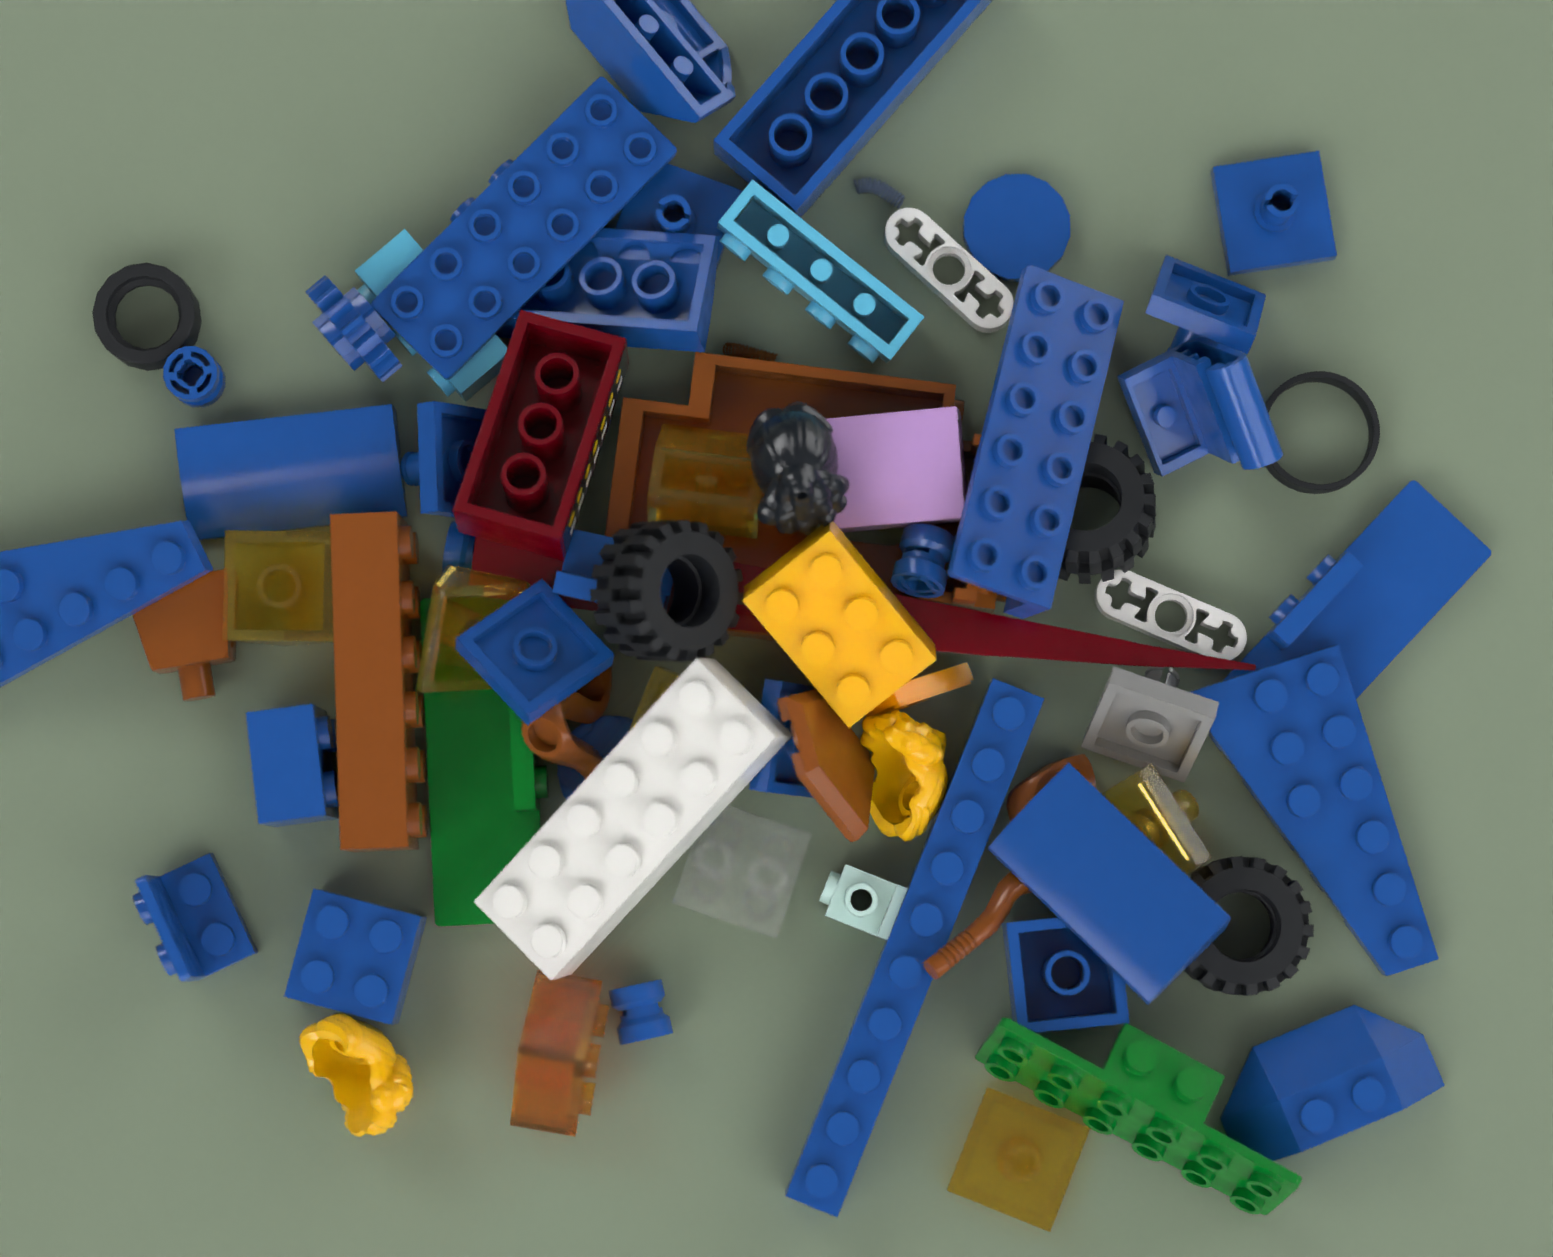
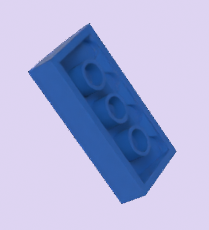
M602 228L521 310L626 338L627 347L705 353L714 298L718 239L716 235ZM520 311L496 334L499 338H511Z
M392 404L174 429L186 519L190 521L199 541L330 526V514L397 511L402 518L408 517L405 485L400 469L402 457L397 410Z
M1070 763L1066 764L1032 798L988 847V850L1148 1005L1227 928L1231 919L1219 905Z

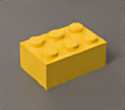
M834 521L824 527L821 525L744 587L743 602L848 728L937 660L933 641Z

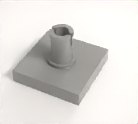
M1113 666L1085 731L1081 748L1185 783L1215 720L1219 702L1177 688L1180 677L1171 667H1169L1164 684L1160 682L1164 667H1148L1145 675L1141 676Z

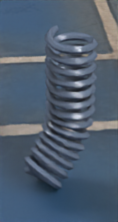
M867 177L865 182L864 178H862V185L860 179H858V185L857 180H854V186L858 194L870 192L878 196L881 195V198L884 197V200L888 198L887 203L890 202V205L894 203L893 206L897 209L903 203L905 196L901 192L898 193V190L895 191V188L892 189V186H889V184L885 182L881 184V180L877 182L875 178L872 183V179L869 178L868 183Z

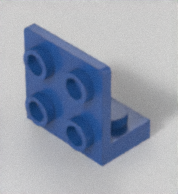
M213 853L206 854L162 876L144 875L135 879L139 890L138 893L133 895L135 906L143 922L146 925L154 923L162 943L156 946V951L169 976L177 973L181 982L199 981L258 953Z

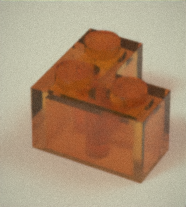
M537 970L518 1048L510 1120L511 1126L576 1137L580 1114L591 1116L596 1083L586 1080L587 1077L596 1078L601 1045L592 1043L594 1036L604 1038L610 1005L600 1004L602 981L571 975L551 981L541 970Z

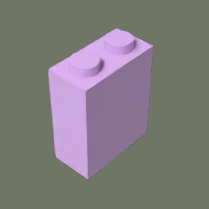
M957 406L826 419L833 429L832 436L838 455L837 474L846 477L850 483L849 489L845 494L847 505L842 512L836 514L834 520L843 533L902 528L918 523L935 525L960 522L967 495L961 412Z

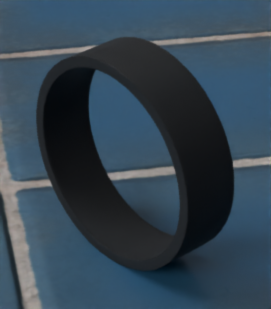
M1314 371L1292 377L1280 385L1265 402L1268 414L1277 397L1296 385L1320 382L1340 388L1357 402L1364 413L1368 425V446L1361 464L1350 476L1328 484H1314L1299 480L1287 473L1277 461L1265 467L1275 479L1295 491L1308 494H1324L1347 486L1367 469L1378 448L1380 424L1374 404L1360 386L1336 373Z

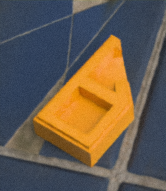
M968 662L910 680L866 714V716L891 713L894 710H902L927 701L931 697L971 684L974 678Z

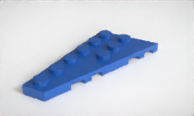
M176 521L1 551L0 687L213 571L214 569L190 521Z

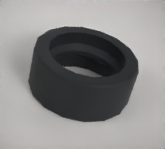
M150 263L125 266L109 276L97 292L92 311L95 332L104 347L127 366L146 371L163 369L167 358L175 350L184 346H194L198 340L202 323L199 302L187 283L167 267ZM150 285L162 288L172 295L178 305L179 321L176 331L168 341L158 347L144 349L132 346L123 339L117 329L115 316L118 304L127 293L137 287Z

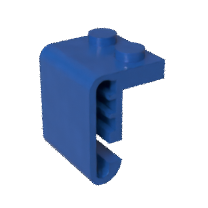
M1200 337L1187 341L1117 376L1154 473L1161 477L1209 453L1231 464L1240 461L1242 468L1245 470L1268 466L1281 459L1284 455L1247 355L1244 352L1211 339Z

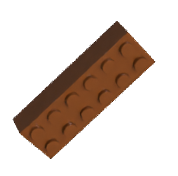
M397 511L330 514L340 850L349 852L419 850V838H427L428 815L426 805H421L420 802L417 803V783L426 782L425 751L419 750V747L415 746V728H424L423 696L418 695L417 691H414L413 673H422V645L420 640H416V637L412 636L411 619H420L421 616L419 586H414L413 580H410V565L419 563L418 534L412 531V526L408 525Z

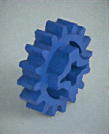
M324 275L305 291L322 312L312 323L354 371L363 363H366L373 373L382 382H385L403 366L386 345L396 336L395 333L355 287L343 295L331 280Z

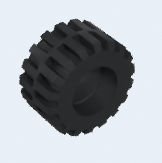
M1095 434L1094 442H1090L1080 488H1097L1107 492L1118 502L1120 509L1113 520L1101 528L1090 531L1070 528L1058 578L1068 581L1071 573L1078 574L1079 584H1091V575L1101 574L1103 582L1114 579V569L1118 567L1124 573L1134 567V557L1137 555L1143 558L1149 549L1148 539L1149 537L1153 538L1156 527L1154 482L1151 473H1145V462L1138 454L1130 458L1128 445L1118 440L1113 447L1107 445V436Z
M672 520L637 522L630 524V529H620L612 535L614 544H605L599 553L603 559L602 565H594L591 577L597 579L596 589H590L591 601H597L599 610L593 613L597 625H606L607 628L603 636L610 644H619V652L626 656H636L637 660L688 662L694 661L696 658H706L714 653V646H723L730 638L727 628H736L740 618L735 613L737 605H743L744 593L738 592V582L743 581L741 569L734 568L733 562L737 558L732 547H722L725 538L718 531H708V525L701 522ZM667 568L674 584V598L668 614L663 607L660 594L662 577Z
M1236 856L1212 861L1210 864L1199 867L1191 873L1190 879L1215 903L1232 893H1246L1256 897L1264 905L1270 918L1269 938L1258 954L1245 959L1231 958L1221 953L1212 942L1186 968L1185 972L1192 979L1198 980L1204 984V987L1213 991L1230 995L1249 996L1258 995L1260 992L1271 991L1280 987V983L1286 978L1291 979L1299 970L1296 968L1301 960H1306L1310 948L1306 946L1308 938L1313 937L1314 925H1309L1308 913L1313 912L1310 902L1304 901L1300 893L1303 891V888L1297 880H1291L1286 875L1288 871L1279 865L1267 863L1266 859Z

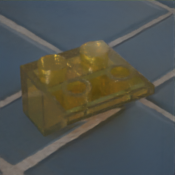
M663 423L655 446L648 490V521L689 520V522L704 523L708 525V531H718L722 535L757 539L759 528L757 511L759 502L763 497V492L754 478L750 454L746 450L749 434Z

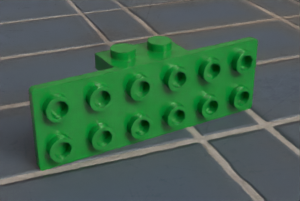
M477 595L424 598L420 601L435 924L439 927L495 924L474 901L541 829L540 799L549 797L547 765L538 766L537 755L526 745L521 731L522 720L455 649L456 638L509 602V599Z
M1007 1017L1001 1018L975 1055V1059L985 1064V1069L992 1076L1006 1082L1016 1081L1033 1090L1034 1096L1042 1103L1053 1108L1064 1107L1083 1117L1084 1124L1090 1129L1105 1135L1114 1134L1132 1144V1149L1140 1156L1152 1161L1162 1160L1181 1170L1182 1177L1188 1182L1203 1188L1212 1187L1230 1197V1202L1235 1207L1244 1212L1268 1215L1295 1192L1301 1183L1302 1177L1204 1124L1225 1078L1224 1075L1128 1023H1125L1119 1030L1102 1068Z

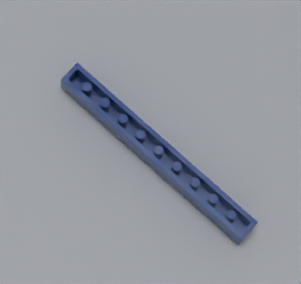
M995 678L989 682L947 786L942 804L937 811L907 886V892L888 940L884 943L785 1190L786 1197L838 1217L933 978L925 970L923 962L948 942L1044 698Z

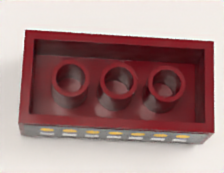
M520 310L453 507L458 532L557 560H565L629 365L626 338Z

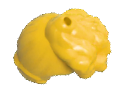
M899 710L882 715L867 716L862 722L864 731L861 734L860 743L872 752L870 760L876 769L871 799V816L882 834L888 837L898 836L904 842L912 841L916 836L926 832L928 823L939 810L946 794L948 774L943 762L947 743L946 734L931 728L925 722L919 723L908 714Z
M334 1013L303 1029L299 1037V1043L306 1058L309 1072L315 1077H324L330 1081L335 1100L341 1104L342 1110L346 1112L344 1125L349 1132L356 1137H362L364 1134H383L388 1128L394 1127V1124L397 1122L396 1113L404 1111L405 1107L409 1105L414 1090L407 1060L395 1052L391 1041L382 1031L369 1023L353 1019L345 1013Z

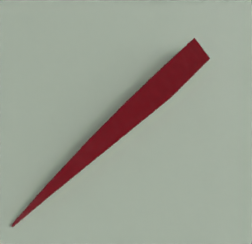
M476 537L468 592L472 595L512 600L541 579L553 589L557 571H562L564 561ZM733 562L734 568L741 569L743 581L738 582V592L744 593V587L767 568ZM674 584L672 585L667 614L673 603ZM557 594L570 608L589 611L599 610L598 603ZM894 594L933 641L936 651L1127 666L1233 670L1256 669L1254 664L1145 645ZM744 602L743 605L736 606L735 613L740 618L736 628L728 627V629L769 633Z

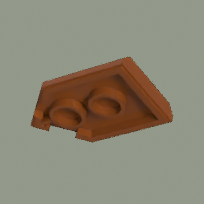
M817 689L779 698L777 705L782 722L786 720L791 721L792 737L799 750L798 753L791 754L796 776L849 842L857 841L869 827L875 766L870 760L871 754L866 747L861 745L857 735L851 728H848Z

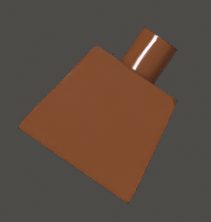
M228 568L211 571L132 615L152 671L158 674L178 672L183 701L215 697L211 666L231 663L236 660L237 580L236 574Z

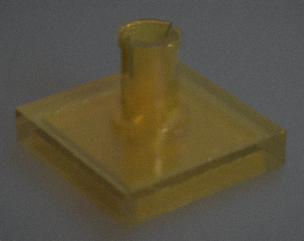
M1152 763L1101 793L1185 874L1212 858L1190 824L1199 816V805L1191 793L1183 789H1178L1171 793Z
M986 1086L946 1190L1050 1232L1091 1128Z

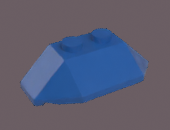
M566 0L571 30L640 112L697 123L731 103L736 97L735 88L732 85V69L728 46L690 0Z
M1351 1005L1252 1046L1219 1119L1228 1137L1275 1161L1304 1152L1402 1111L1444 1087L1445 1084L1423 1034L1359 1006Z

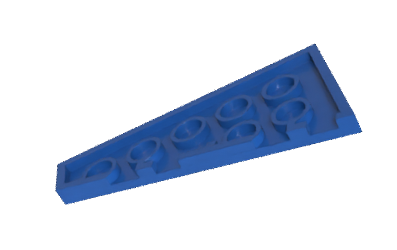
M1339 644L1189 691L1219 702L1215 720L1209 731V737L1230 761L1243 779V784L1291 850L1295 851L1309 870L1310 876L1320 890L1327 895L1344 919L1343 922L1380 973L1390 976L1438 960L1435 945Z

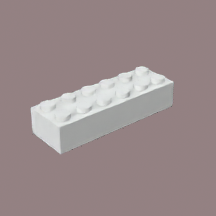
M696 658L478 896L474 903L551 981L572 975L792 737V734L715 658Z

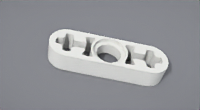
M903 208L890 216L885 226V245L888 251L977 331L984 333L996 332L1008 323L1014 301L1011 292L1002 282L921 210ZM914 222L921 227L918 238L928 248H930L933 239L942 244L930 252L923 266L916 261L923 253L916 244L911 241L907 242L904 246L898 244L897 240L900 232L896 226L900 223L905 227L912 226ZM952 256L962 263L964 276L958 283L946 285L935 278L933 265L939 258ZM973 275L982 280L976 284L974 290L983 298L989 299L993 295L1000 298L997 309L1002 315L998 318L992 314H988L984 318L979 317L977 311L980 304L969 292L964 302L955 297L969 286Z
M1122 569L1114 570V579L1103 582L1101 579L1096 586L1094 599L1101 614L1181 650L1232 660L1240 655L1245 648L1247 641L1246 629L1236 616L1134 572L1127 571L1124 573ZM1121 581H1125L1129 584L1128 594L1142 601L1145 599L1146 590L1155 593V598L1151 600L1145 610L1144 622L1134 617L1141 609L1140 607L1124 603L1118 610L1110 606L1112 597L1105 593L1106 587L1115 588ZM1165 601L1176 602L1185 611V624L1176 632L1164 631L1156 623L1155 611L1158 605ZM1196 611L1206 615V618L1200 623L1205 628L1216 630L1222 624L1229 626L1228 636L1235 640L1234 646H1225L1220 652H1215L1211 649L1213 640L1201 633L1195 635L1194 643L1185 640L1186 635L1189 634L1195 625Z

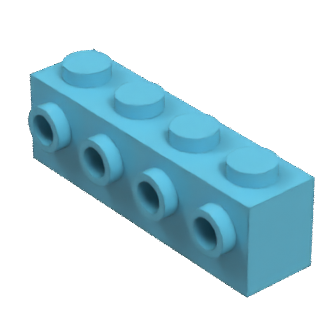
M753 179L718 222L717 228L724 233L719 242L744 262L752 255L767 267L762 276L769 283L787 296L792 289L797 291L810 302L805 308L807 313L829 330L837 323L853 336L847 344L872 364L878 357L886 363L889 362L924 319L922 314Z

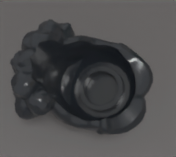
M797 401L788 404L783 409L769 408L761 412L750 427L746 450L750 454L752 472L758 486L764 493L758 505V520L769 526L775 525L781 534H793L796 531L803 534L812 533L817 529L818 524L824 527L833 522L836 514L842 512L847 505L845 494L849 489L850 483L846 477L837 474L838 455L832 436V426L822 414L806 403Z

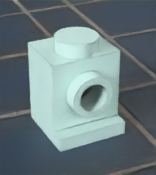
M845 864L841 874L833 871L830 872L819 902L829 905L825 914L826 917L888 940L908 888ZM864 889L870 893L872 903L867 910L858 911L851 905L850 898L855 890Z

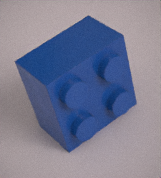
M314 704L246 712L258 824L281 827L339 819L338 774L333 770L331 753L337 752L336 719H330L326 710Z
M313 888L284 997L390 1025L398 1024L427 917Z
M1058 917L1002 923L1013 1021L1035 1033L1130 1023L1125 982Z

